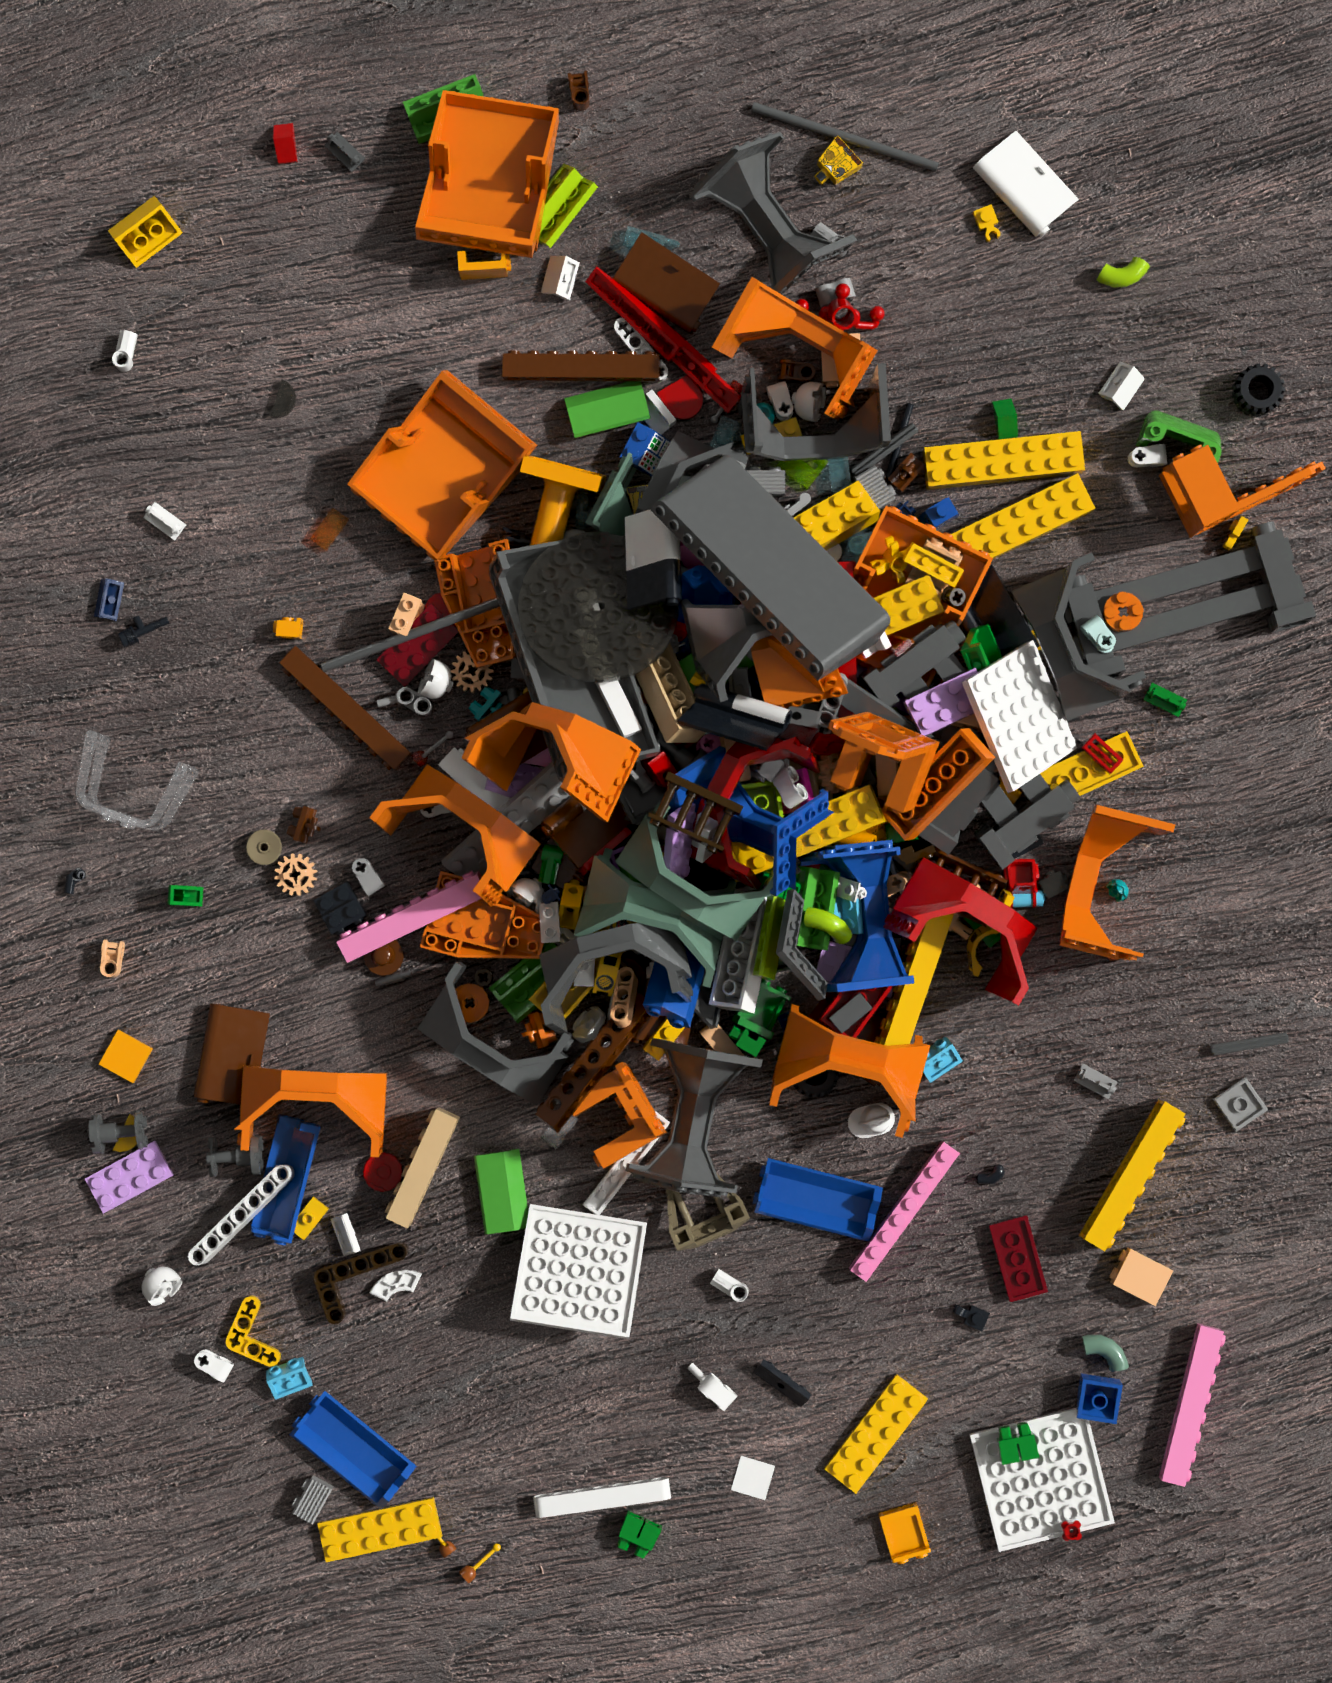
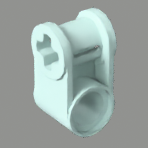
M1098 615L1093 616L1080 626L1083 634L1094 644L1099 652L1106 654L1113 650L1116 638ZM1103 640H1104L1105 642L1109 640V641H1110L1109 646H1108L1107 644L1103 645V644H1102Z

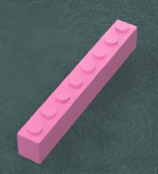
M473 870L462 875L463 879L459 881L453 879L445 883V887L440 890L434 888L428 891V895L423 898L420 896L413 898L409 901L410 904L405 907L401 904L393 908V912L388 915L382 913L374 918L376 921L372 923L366 921L358 925V929L353 932L347 930L341 933L336 943L346 962L357 959L481 899L472 891L482 878L480 871L475 873Z
M944 1141L939 1143L874 1232L870 1241L866 1243L850 1265V1271L867 1282L959 1156V1152Z
M1197 1323L1159 1478L1164 1482L1185 1487L1186 1482L1190 1481V1466L1196 1458L1195 1446L1201 1439L1200 1426L1204 1424L1206 1419L1205 1406L1209 1404L1211 1393H1209L1210 1386L1214 1385L1216 1374H1214L1215 1366H1218L1220 1363L1221 1355L1219 1350L1225 1343L1224 1331L1221 1329Z

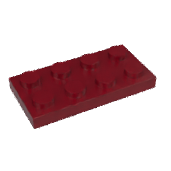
M431 603L414 620L411 629L445 616ZM453 624L388 648L379 656L377 661L405 687L459 631Z
M1023 1215L988 1225L1009 1302L1047 1293L1048 1289L1028 1216Z

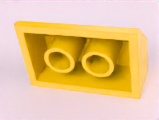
M155 196L108 230L136 268L183 233Z

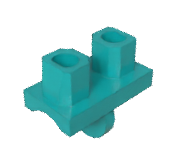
M485 687L480 695L487 700L486 703L482 706L477 701H473L469 706L470 711L475 715V719L479 721L486 717L490 711L492 713L503 706L499 702L494 708L499 698L503 696L498 690L494 691L489 687Z

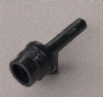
M136 616L133 618L137 629L134 630L130 626L118 633V636L124 648L135 643L139 644L138 637L169 624L167 617H163L144 626L140 616Z

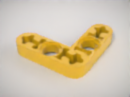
M251 1295L242 1301L226 1338V1346L238 1354L272 1367L278 1364L281 1359L279 1350L248 1336L261 1305L259 1298ZM254 1300V1305H256V1308H252L249 1312V1314H252L253 1316L251 1317L248 1314L241 1313L242 1310L246 1312L249 1305H247L246 1302ZM240 1318L248 1320L247 1328L243 1329L238 1326ZM234 1328L238 1332L245 1333L244 1336L242 1334L239 1335L238 1341L240 1344L235 1346L232 1345L233 1342L230 1340V1338L233 1339L237 1332H234ZM250 1344L258 1346L259 1351L257 1354L252 1355L249 1353L248 1346ZM263 1348L266 1349L264 1351L266 1354L275 1353L274 1357L276 1360L269 1362V1357L265 1355L262 1356V1359L259 1358Z

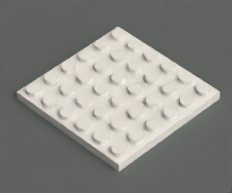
M1033 640L1024 643L962 682L989 750L996 757L994 762L1007 793L1015 791L1077 749L1075 739L1062 713L1061 705Z
M530 1204L510 1321L629 1339L647 1223Z
M1077 1407L1003 1425L1010 1426L1011 1435L1019 1434L1017 1424L1027 1422L1035 1436L1040 1457L1037 1459L1026 1461L1020 1459V1462L1002 1465L997 1438H999L998 1427L969 1434L999 1552L1062 1537L1063 1528L1061 1524L1064 1521L1074 1522L1078 1520L1081 1523L1080 1532L1115 1523L1090 1422L1086 1419L1077 1418Z

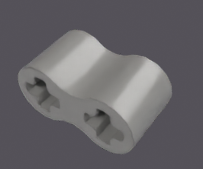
M844 278L815 288L820 307L828 306L832 300L837 298L835 288L841 283L847 284L850 288V294L845 299L850 301L856 298L851 279Z

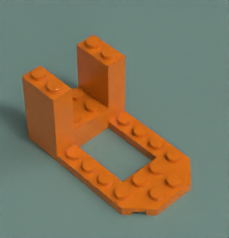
M1198 445L1190 450V454L1184 456L1182 453L1172 458L1174 462L1162 468L1163 472L1159 477L1189 537L1192 538L1300 485L1301 482L1317 476L1326 468L1323 462L1316 464L1314 461L1304 466V468L1299 467L1291 471L1286 477L1281 476L1273 480V485L1267 487L1264 484L1255 489L1256 493L1251 495L1246 493L1238 497L1237 502L1209 445L1204 447Z
M868 711L830 720L828 729L833 734L846 740L830 782L835 783V787L845 791L860 786L871 756L876 755V753L888 756V758L898 762L901 761L885 806L890 807L889 810L896 814L913 810L940 742Z
M624 1062L615 1065V1070L603 1076L573 1113V1116L576 1117L616 1094L617 1097L614 1099L619 1108L624 1107L627 1112L624 1117L630 1126L634 1125L635 1128L593 1151L595 1153V1156H593L595 1163L598 1167L602 1166L603 1169L667 1133L629 1065Z

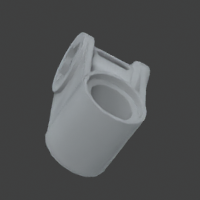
M359 858L353 862L352 870L368 896L385 886L382 878L367 859ZM359 862L366 864L365 872L357 870Z

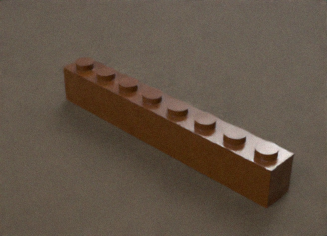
M510 350L508 353H503L502 377L505 381L660 382L661 358L659 354L653 351H646L644 354H636L634 351H626L625 354H617L615 351H606L605 354H597L596 351H586V354H578L577 351H566V354H558V351H547V354H539V351L534 350L527 351V353Z
M294 646L279 662L283 666L281 670L288 677L293 675L297 679L295 683L302 690L307 688L311 692L310 697L317 704L321 701L326 706L324 710L331 717L336 715L340 719L338 723L345 730L350 728L354 732L353 737L360 744L364 741L369 746L367 750L374 757L379 755L383 759L381 763L389 771L392 768L396 771L410 757L412 753L297 646Z

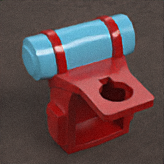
M1015 859L1014 862L1003 869V877L1008 880L1006 890L1010 891L1015 897L1010 908H1036L1043 906L1045 897L1044 893L1037 888V880H1039L1040 874L1035 859Z

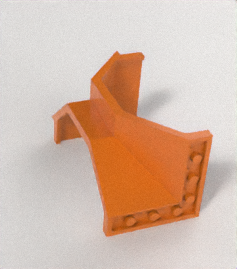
M751 277L712 348L733 358L739 346L744 342L786 334L795 335L834 359L840 387L824 413L838 421L840 418L843 419L849 409L847 405L850 404L855 407L852 394L878 350Z
M773 635L756 641L750 648L763 699L766 703L783 708H788L789 706L799 707L803 704L819 702L823 699L848 694L838 668L817 681Z
M534 702L523 708L520 713L513 711L464 738L469 743L462 759L503 791L507 792L536 729L552 733L567 766V773L560 788L605 822H608L641 751L632 741L579 715Z
M427 764L402 799L380 802L370 816V819L391 836L407 813L442 805L477 829L482 838L487 870L472 891L492 907L493 904L496 905L502 898V891H508L541 843L472 792Z
M1100 805L1094 806L1077 853L1064 905L1060 946L1107 957L1109 960H1137V957H1143L1144 953L1112 945L1090 912L1100 866L1104 859L1141 832L1165 835L1173 833L1176 824Z
M791 1004L773 1073L769 1105L777 1107L783 1089L826 1070H835L879 1081L898 1106L899 1121L895 1136L903 1138L904 1131L908 1132L910 1122H916L915 1099L930 1045L924 1044L923 1036L919 1035L914 1036V1044L887 1046L838 1034L801 1014L799 1006Z
M243 1066L240 1125L234 1129L242 1130V1132L238 1133L237 1145L241 1146V1150L249 1151L254 1121L278 1101H321L334 1103L371 1138V1157H379L383 1152L387 1073H336Z

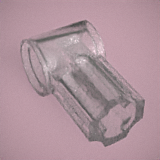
M572 1115L558 1133L548 1127L541 1136V1139L556 1150L567 1137L566 1134L577 1123L578 1118Z

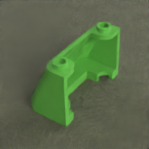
M1155 410L1147 414L1135 446L1145 447L1151 442L1157 443L1165 435L1195 447L1198 445H1202V447L1209 445L1217 463L1219 462L1221 439L1217 432Z

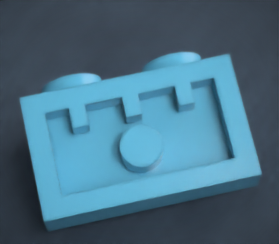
M836 896L834 914L845 921L850 927L852 934L864 933L861 899L857 898L855 903Z
M947 1037L938 1039L930 1046L923 1070L930 1083L963 1062Z
M303 1357L291 1359L287 1363L273 1366L266 1371V1381L275 1400L313 1386Z

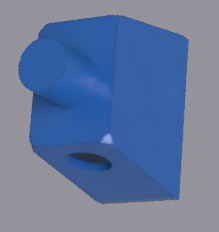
M947 497L926 509L918 519L920 523L924 525L930 524L938 529L960 515L950 498Z

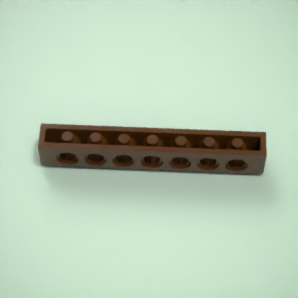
M638 992L636 993L635 1013L630 1025L622 1028L619 1032H615L618 1026L612 1018L607 1024L602 1025L596 1038L587 1044L584 1053L575 1059L573 1067L564 1073L562 1081L550 1091L547 1100L538 1106L535 1115L555 1132L558 1133L650 1017L643 1006L645 999L643 995ZM625 1013L619 1014L617 1019L623 1018ZM605 1042H611L608 1047H603ZM598 1057L595 1063H590L592 1058ZM581 1073H586L584 1078L578 1079ZM574 1088L571 1094H566L568 1089ZM561 1104L558 1110H553L555 1105Z

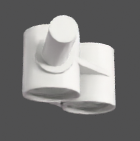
M786 758L781 759L785 764L772 782L780 793L783 803L788 808H793L806 800L808 793L802 784L794 785L799 780V776L796 770L789 766V760Z
M693 1363L688 1366V1370L700 1381V1385L697 1388L723 1411L737 1398L736 1393L723 1384L714 1374L705 1375Z

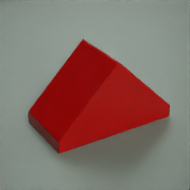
M294 124L274 125L273 141L278 164L298 162Z

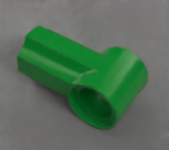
M544 844L538 882L555 885L559 865H561L564 853L559 846Z

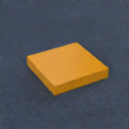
M117 1030L99 1065L134 1083L153 1048L125 1032Z

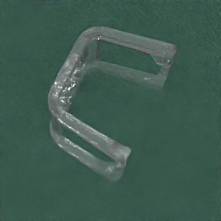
M88 730L85 735L75 792L81 806L89 811L100 814L101 819L114 823L120 821L119 825L133 830L135 827L158 831L167 827L199 774V770L189 764L178 762L155 811L146 820L105 807L98 801L97 793L111 738ZM94 751H95L94 762H93V768H92V774H91L90 785H89V791H88V794H87V793H85V791H86V786H87V781H88V776H89L91 761H92L93 753H94Z

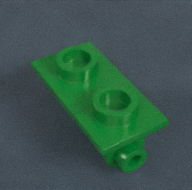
M1151 683L1143 699L1177 717L1185 709L1187 699L1154 683Z

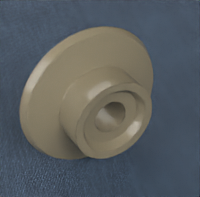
M259 830L249 837L246 848L248 856L252 861L260 865H268L278 859L282 851V844L280 838L274 832ZM263 844L268 845V849L266 851L262 850Z

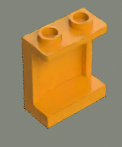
M457 251L458 270L461 280L508 277V271H511L509 254L501 253L500 261L468 262L466 252Z
M916 1502L878 1513L893 1563L904 1564L909 1561V1558L916 1557V1559L928 1556L927 1553H930L931 1550Z

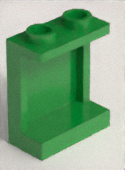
M988 624L970 629L962 646L961 653L968 670L976 668L977 672H979L992 662L1002 658V655Z
M762 979L754 1014L736 1011L731 1021L771 1040L774 1035L771 1030L785 1001H790L791 997L786 995V990L778 986L774 989L769 986L770 982Z

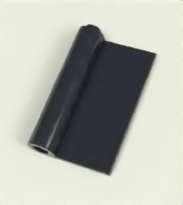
M993 564L990 565L959 626L961 631L967 638L970 629L988 624L1002 657L1031 640L1034 641L1038 648L1040 646L1031 632Z

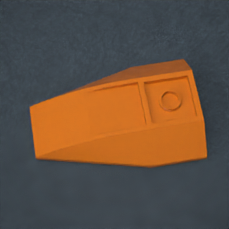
M508 539L488 543L489 547L460 555L451 553L445 555L442 559H434L441 596L450 614L496 598L489 576V565L496 552L510 549ZM500 607L455 623L476 668L514 659V647Z
M440 871L436 888L440 890L445 887V883L453 879L459 881L463 877ZM503 894L500 901L496 905L493 904L492 907L481 898L427 924L420 948L458 958L540 959L539 955L544 943H541L540 915Z

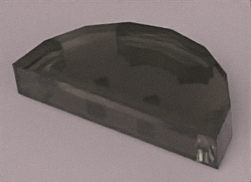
M283 379L280 383L271 418L287 416L296 405L295 391Z

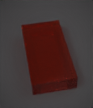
M893 634L889 638L892 646L882 651L899 657L913 643L908 638Z

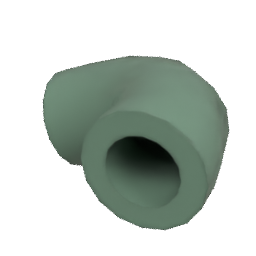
M1103 1335L1082 1336L1085 1354L1103 1356L1108 1363L1109 1371H1122L1129 1368L1123 1349L1113 1339Z

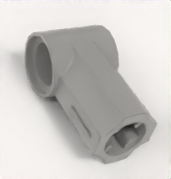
M821 222L816 225L811 233L812 236L832 242L845 238L842 235L836 234ZM847 251L834 257L841 258L846 255Z

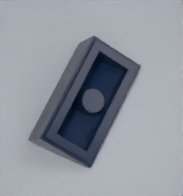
M107 578L101 579L94 617L117 621L124 582Z

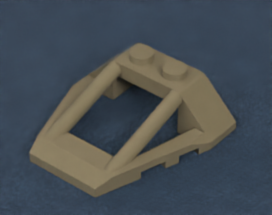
M717 1174L719 1180L725 1182V1181ZM666 1189L669 1233L677 1251L700 1247L735 1231L750 1219L741 1198L736 1193L728 1192L727 1198L732 1205L726 1207L722 1196H713L721 1214L694 1225L680 1192ZM675 1202L685 1222V1225L680 1228L678 1225Z

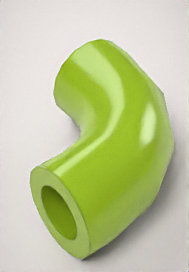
M1133 257L1130 263L1123 268H1115L1106 263L1096 281L1113 288L1127 287L1138 282L1147 273L1150 265L1139 257Z
M813 907L807 908L804 915L806 927L828 933L838 944H845L851 940L852 931L844 920L825 910Z

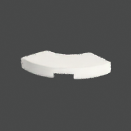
M397 1270L388 1273L374 1284L369 1293L388 1301L391 1295L398 1291L407 1290L414 1292L422 1273L413 1270Z

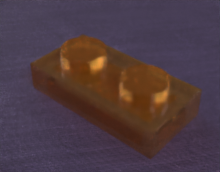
M332 507L310 540L327 551L349 519Z

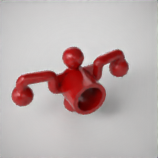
M844 283L837 285L835 288L837 298L832 300L828 306L822 307L818 313V317L827 322H832V325L843 331L852 326L856 329H875L885 316V311L882 307L874 306L870 310L872 322L860 321L859 311L854 309L850 302L845 299L850 294V288ZM798 299L795 302L806 310L809 309V304L806 300ZM847 308V312L843 317H835L840 309Z

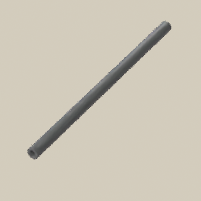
M756 102L752 106V112L834 139L839 136L843 142L936 172L939 162Z
M497 597L410 629L408 636L397 634L322 662V670L324 672L498 608L500 606Z

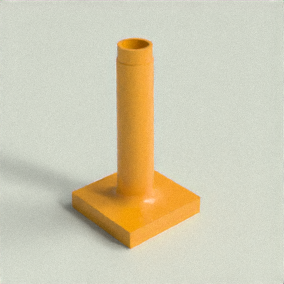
M524 456L520 472L542 477L545 482L530 546L563 540L576 491L579 488L595 492L602 491L607 475L535 456Z

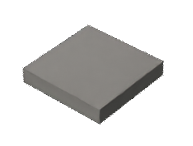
M1246 1077L1212 1099L1234 1132H1237L1268 1110Z

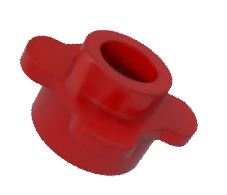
M1078 1520L1062 1522L1063 1540L1081 1539V1523Z

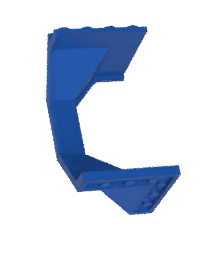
M717 747L675 775L707 789L726 754V748ZM738 782L729 800L742 805L743 808L739 816L734 815V817H731L727 825L731 842L743 843L774 857L773 888L770 889V894L777 896L789 887L796 890V838L834 813L828 810V791L821 789L818 796L783 818L758 807ZM681 789L675 790L669 803L668 815L683 805L686 791ZM698 797L693 801L695 813H697L701 798Z
M892 840L823 847L818 849L817 852L805 854L804 858H799L800 866L825 864L832 871L840 872V877L861 883L860 887L865 888L867 891L866 897L861 899L864 933L857 934L856 942L833 979L828 982L826 992H843L914 984V975H907L893 940L892 932L883 928L885 918L890 913L887 880L892 856L901 855L900 847H893Z

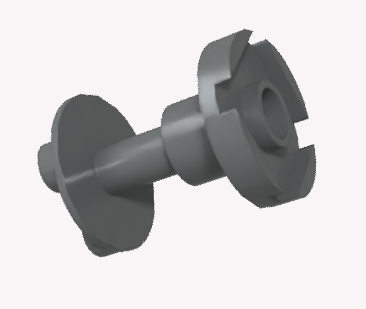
M660 730L657 734L654 733L655 738L660 743V748L672 757L670 761L680 771L707 754L702 748L692 754L683 745L679 748L674 743H666Z
M140 1110L135 1112L134 1125L118 1126L116 1122L104 1124L100 1114L90 1116L93 1120H89V1139L95 1145V1148H91L93 1154H103L105 1143H115L119 1141V1138L136 1136L139 1150H143V1147H148L147 1135H144V1128H147V1118L143 1116Z
M261 1136L251 1137L249 1151L241 1150V1146H237L236 1150L218 1151L216 1138H208L210 1152L206 1153L207 1164H211L209 1166L210 1177L217 1176L219 1163L236 1162L237 1166H251L253 1175L263 1174L264 1158H262V1151L264 1150Z

